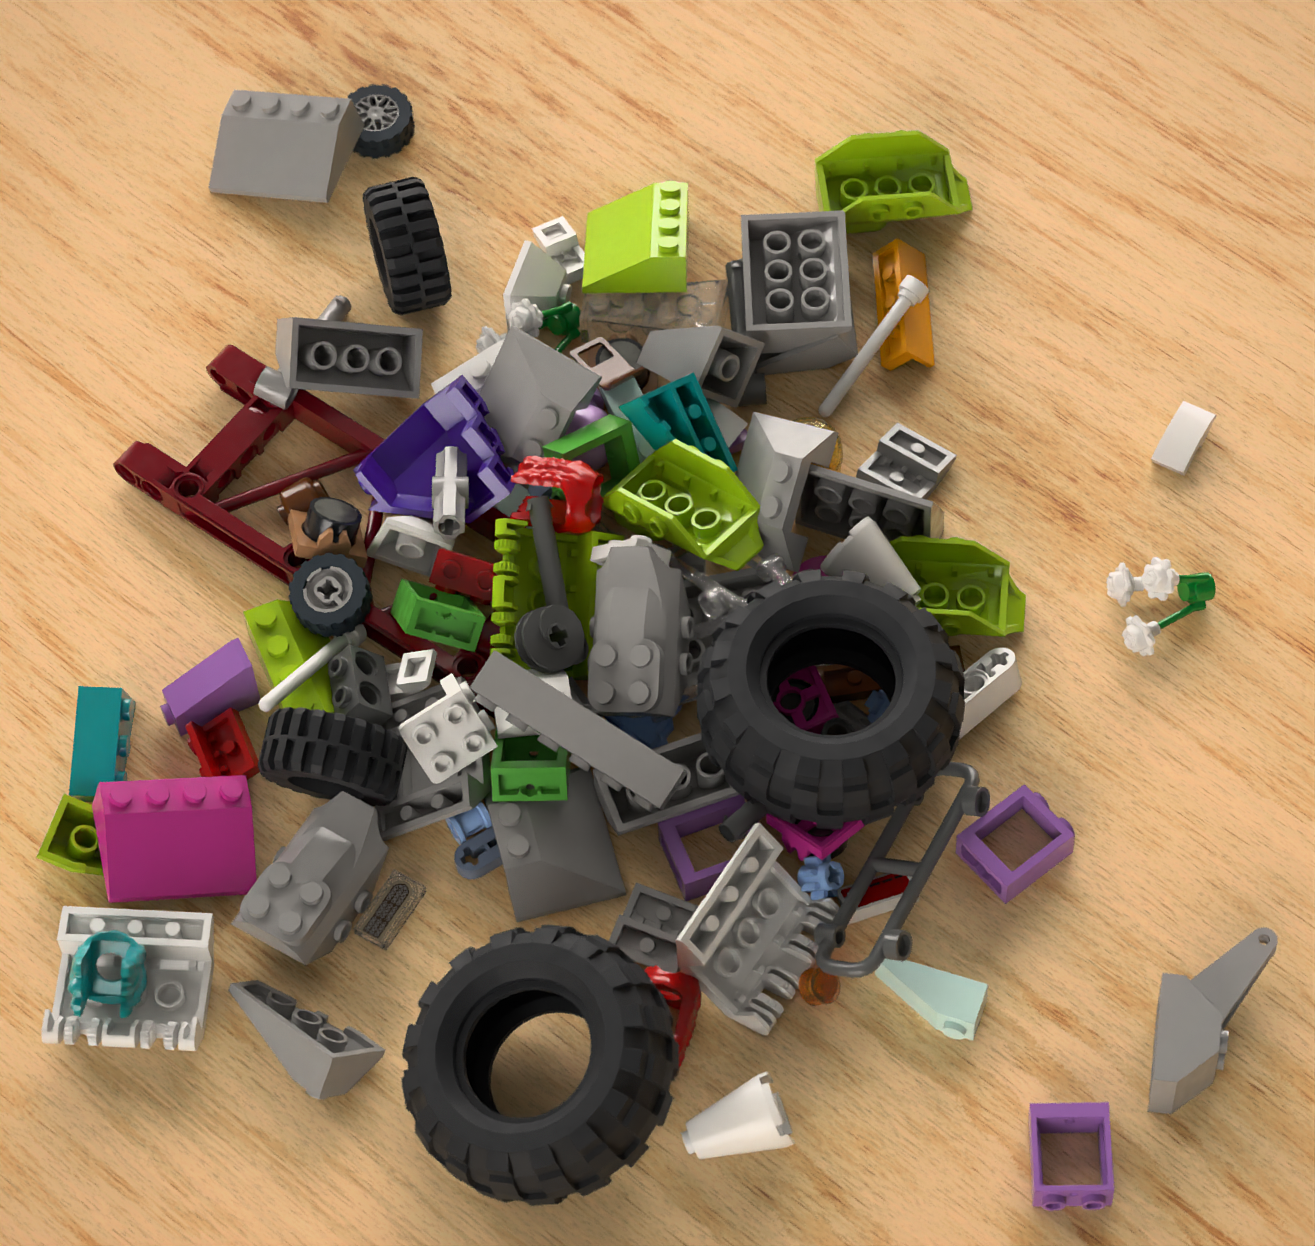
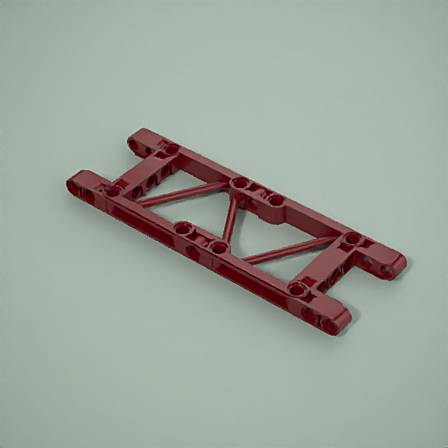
M228 344L206 366V370L213 381L220 385V390L244 404L243 408L187 467L150 443H142L140 441H134L113 463V467L126 482L289 586L290 582L293 581V574L300 569L295 567L311 559L296 557L292 543L283 548L229 512L278 495L283 489L304 477H309L315 481L356 466L385 439L304 389H298L292 404L287 410L254 395L256 382L267 366L239 348ZM294 419L349 452L346 455L217 502L219 494L234 479L238 480L242 476L241 471L257 454L260 456L264 452V447L279 431L283 432ZM492 507L471 523H465V525L494 543V541L499 539L495 536V520L500 518L510 519V517ZM369 512L364 539L366 553L381 528L384 512ZM367 556L365 567L362 569L371 585L375 558ZM432 593L429 596L430 600L437 598L436 593ZM374 601L371 602V610L365 616V621L362 623L368 638L401 659L403 653L434 649L437 652L432 679L440 683V680L452 673L455 678L463 677L469 687L490 657V649L496 648L490 644L491 636L500 634V627L491 621V614L484 622L475 652L460 649L452 656L427 639L405 634L391 614L392 605L379 609L374 606ZM465 673H474L472 676H463ZM476 702L480 710L484 709L489 716L495 719L494 711L492 712Z

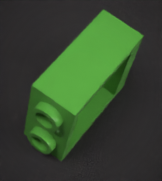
M611 414L542 446L544 457L563 458L564 460L573 461V458L604 444L611 479L601 484L600 494L602 497L640 464L631 421ZM551 487V499L566 501L562 489Z
M402 578L391 609V614L405 634L475 652L486 619L474 602L469 599L470 597L457 593L448 594L435 589V587ZM436 593L437 598L435 600H430V594Z
M496 728L494 741L498 747L493 749L491 762L492 802L568 800L571 766L569 758L571 753L559 746L556 752L537 740L540 735L498 739ZM530 752H538V754L533 756ZM532 784L534 789L529 790L526 786Z

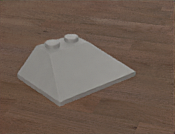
M515 326L510 327L479 393L489 410V414L484 416L487 425L497 430L505 453L500 456L505 469L507 467L513 469L514 473L518 471V465L523 462L525 457L539 456L544 458L542 446L565 436L576 411L588 408L602 379V376ZM520 484L527 490L530 486L529 484Z
M753 412L738 463V470L735 474L761 505L757 523L764 546L751 560L766 564L782 562L784 569L799 572L808 537L792 533V526L810 464L829 468L838 432Z
M461 676L455 678L459 684L466 681ZM439 684L392 702L393 716L381 726L400 735L399 726L403 722L447 695L442 685ZM474 701L472 705L478 713L480 712V709L476 701ZM407 745L408 751L397 798L389 805L381 807L375 805L374 807L378 811L377 821L382 841L474 809L492 790L489 752L441 783L435 784L431 782Z
M580 767L570 770L568 800L492 802V790L483 798L491 819L505 871L516 922L626 895L602 807L594 789L591 769L588 772ZM528 784L526 788L532 790L534 789V786L532 784Z

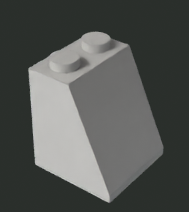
M718 325L650 331L637 364L671 382L694 372L706 398L737 408L765 343Z

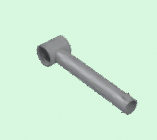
M335 296L318 319L342 322L351 310L350 301L344 296ZM267 366L259 376L254 388V395L284 410L289 408L298 392V389L286 388L280 367L278 370Z

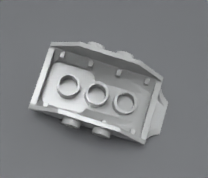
M650 546L611 547L602 568L597 570L595 617H592L590 620V635L593 638V648L588 657L587 694L588 701L590 702V711L598 716L674 717L687 686V675L691 674L693 667L692 656L689 653V638H692L694 635V620L690 616V608L681 569L667 566L657 556L653 547Z
M341 791L324 805L314 808L289 844L278 850L273 864H270L262 872L246 894L240 905V911L231 922V925L304 965L331 953L338 942L342 943L348 937L352 928V922L359 913H364L369 907L375 885L389 847L382 841L377 821L378 811L344 791Z

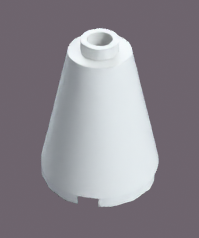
M869 516L856 524L848 532L850 535L842 543L840 541L837 543L820 566L827 576H843V570L866 573L871 583L884 587L887 582H890L907 592L914 598L915 607L921 601V598L918 596L921 591L920 586L880 527Z
M768 1071L756 1075L686 1122L687 1130L681 1132L689 1155L696 1153L699 1159L787 1148L795 1144L794 1140L789 1136V1134H792V1130L778 1092L772 1094L769 1084L773 1083V1080Z

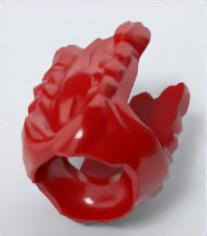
M527 456L518 465V471L511 476L512 483L555 487L564 491L566 501L549 499L554 506L551 508L555 532H590L595 525L601 522L604 500L600 493L604 476L595 472L589 464L581 460L571 461L555 457ZM526 496L522 500L523 503L518 506L517 512L511 513L510 519L528 521V526L532 527L529 511H526L527 500L539 496Z
M657 965L649 966L644 971L664 996L667 1005L679 1010L674 1040L679 1044L680 1067L685 1059L686 1048L690 1045V1040L693 1038L692 1034L696 1027L697 1012L701 1007L702 993L699 980L682 972L671 973L663 971Z

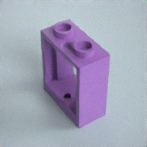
M1024 784L988 811L985 816L980 817L957 835L956 854L1007 904L1073 853L1075 833L1066 819L1058 818L1049 809L1047 801L1038 792L1033 793ZM1023 809L1053 841L1012 872L981 840Z
M741 795L658 822L659 842L685 901L708 894L730 860L695 872L681 837L722 823L725 815L727 817L731 816L746 803ZM752 827L745 833L746 836L748 835Z
M1109 1102L1030 1103L1028 1123L1033 1207L1057 1211L1066 1206H1082L1086 1210H1099L1105 1206H1112L1114 1178ZM1098 1133L1101 1185L1043 1186L1040 1134Z

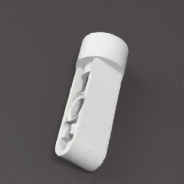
M1003 647L992 649L963 672L965 678V710L959 740L1020 689L1022 681L1016 657L1012 650Z

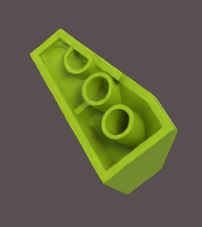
M63 794L36 858L70 872L104 876L92 805Z

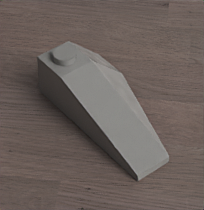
M258 980L230 984L229 992L291 1078L304 1087L306 1093L313 1098L324 1100L332 1096L345 1095L384 1056L385 1049L360 1031L350 1026L345 1027V1030L342 1031L326 1023L328 1015L320 1011L314 1013L309 1010L299 1009L296 1007V999Z

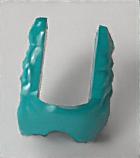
M116 930L98 932L88 937L81 946L77 947V952L72 959L70 981L67 988L68 992L72 994L71 1009L74 1016H82L87 1000L90 999L104 1004H120V1018L128 1017L132 1013L133 1007L141 1002L142 993L147 986V973L144 964L147 956L145 947L137 944L127 934ZM114 953L123 958L120 974L122 977L120 979L108 980L98 973L96 964L103 954Z

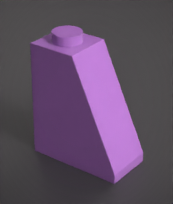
M239 638L231 640L162 689L166 704L161 705L160 708L167 725L175 724L180 736L188 733L185 725L190 721L203 726L230 707L240 712L259 704L260 695L253 667Z

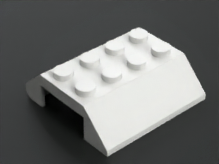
M755 823L676 939L678 967L685 974L699 980L700 990L727 1017L759 1034L768 1035L777 1021L776 1018L781 1016L784 1009L778 1001L763 994L762 990L766 989L782 998L792 999L796 993L795 989L800 987L815 964V955L819 946L813 940L801 935V931L803 930L814 936L816 926L819 923L831 924L840 907L831 898L812 901L805 891L802 892L799 884L776 861L783 847L761 823Z
M63 906L57 936L62 956L53 1010L51 1013L50 1009H45L42 1042L60 1044L64 1039L65 1044L74 1045L79 1036L85 1034L87 1035L89 1046H98L102 1040V1045L107 1047L136 1048L140 1042L141 1048L150 1049L156 1038H162L165 1050H174L178 1044L179 1050L196 1051L204 1037L214 970L213 913ZM112 930L127 934L137 944L145 947L147 956L144 964L147 973V986L142 993L141 1002L133 1007V1011L128 1017L120 1018V1004H104L90 999L87 1000L82 1016H74L71 1009L72 994L68 992L67 988L70 981L72 959L77 952V947L81 946L88 937L98 932ZM114 953L103 954L96 964L98 973L108 980L120 979L122 977L120 974L123 958Z

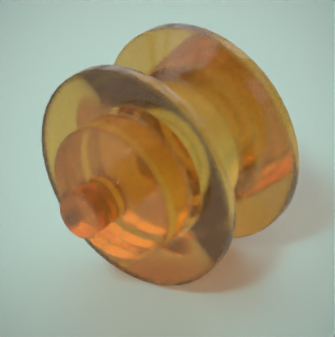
M819 967L808 968L801 974L799 991L803 1000L809 1005L830 1004L839 996L841 985L838 976L827 974Z

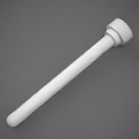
M906 275L898 286L900 290L897 294L898 300L820 405L819 414L822 417H829L908 308L910 306L914 307L916 303H921L929 293V289L920 280L911 275Z
M359 624L355 627L354 631L346 632L343 636H334V639L261 698L259 708L264 712L272 710L349 644L357 647L362 644L367 636L364 625Z

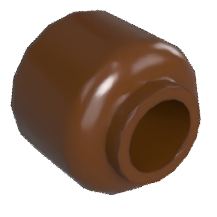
M304 477L280 492L282 504L277 507V510L283 521L288 525V516L291 509L308 512L313 499L330 496L318 479L313 481L309 477Z

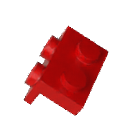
M440 548L428 582L436 584L435 589L448 594H456V591L470 595L469 599L474 602L490 605L492 602L493 577L497 576V574L493 572V563Z
M230 707L203 726L193 721L185 725L190 737L187 739L191 751L198 757L201 768H199L201 777L246 775V779L249 780L260 772L258 768L259 760L239 711Z

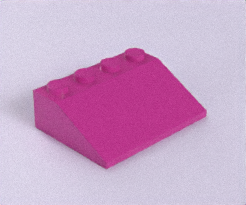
M246 775L99 782L92 809L108 903L246 895L257 881L252 804Z

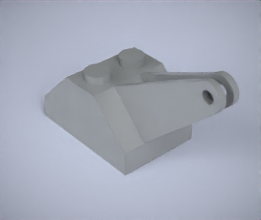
M1264 927L1254 930L1191 980L1186 975L1162 973L1156 1013L1148 1112L1174 1113L1213 1084L1216 1070H1223L1229 1030L1224 1029L1276 952L1278 938L1273 930Z

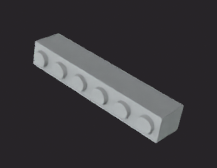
M493 650L470 686V689L477 693L474 699L476 702L492 712L498 706L509 713L506 721L525 732L528 726L539 732L540 736L537 739L539 742L555 752L561 746L572 753L569 761L588 772L591 766L602 772L603 776L600 780L619 792L623 786L635 793L632 801L649 812L653 810L654 806L663 811L687 774L684 769Z

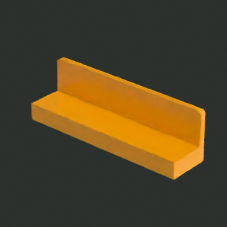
M899 238L872 253L878 326L898 300L897 294L900 291L898 286L906 275L917 278L928 288L926 257L924 253ZM929 293L921 303H916L914 307L910 306L881 345V366L887 370L892 371L911 359L918 361L928 368L935 366Z

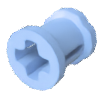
M481 801L474 809L445 819L453 837L460 845L466 842V838L492 826L489 813Z

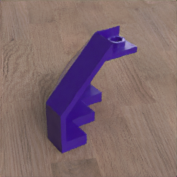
M463 375L423 403L353 469L362 490L374 497L368 509L369 511L433 519L432 476H435L436 454L443 451L447 446L458 447L462 453L467 454L468 466L466 477H469L468 509H465V523H471L511 494L516 484L511 482V476L514 475L513 469L509 467L505 469L500 456L505 453L497 430L490 428L484 416L489 414L485 401Z

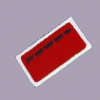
M888 873L874 877L849 924L894 910L912 877ZM852 885L836 889L840 906Z

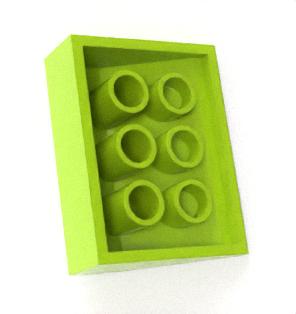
M676 181L653 183L587 213L582 294L687 292L688 183H678Z

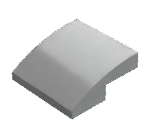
M896 423L879 440L877 451L858 468L856 478L927 500L955 462L957 455L905 426Z
M636 883L623 915L619 914L609 942L618 946L637 963L648 967L657 965L663 971L671 973L679 972L676 939L699 906Z

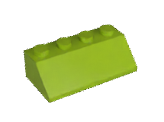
M277 599L243 612L248 634L271 689L275 688L330 642L329 637H322L321 634L315 635L307 627H303L292 609L290 601ZM327 663L278 704L279 708L291 707L297 709L300 707L334 713Z

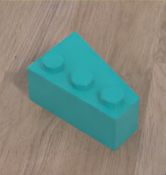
M694 372L618 406L654 450L677 439L688 446L696 447L700 452L715 460L723 461L733 472L738 470Z
M78 686L69 796L83 802H93L99 782L128 781L125 769L127 757L130 754V737L136 702L123 688Z

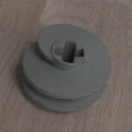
M550 605L532 610L524 614L516 625L514 634L516 650L522 661L531 669L541 673H555L571 667L580 658L584 648L582 624L575 613L564 605Z

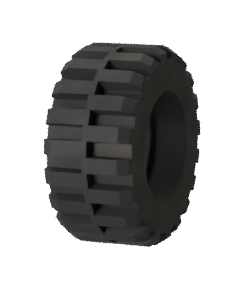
M409 177L369 187L363 193L366 224L379 277L392 312L398 315H406L445 305L452 297L450 274L439 225L424 182L419 178Z
M285 707L284 709H277L269 717L258 768L260 774L266 780L275 782L276 785L292 789V791L331 800L341 791H344L372 807H375V805L381 807L389 805L397 798L408 748L402 736L378 724H372L363 719L352 718L339 713H330L324 710Z

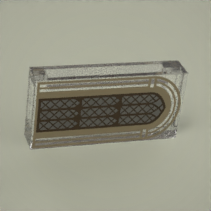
M394 869L353 927L354 933L387 950L427 892L426 886Z

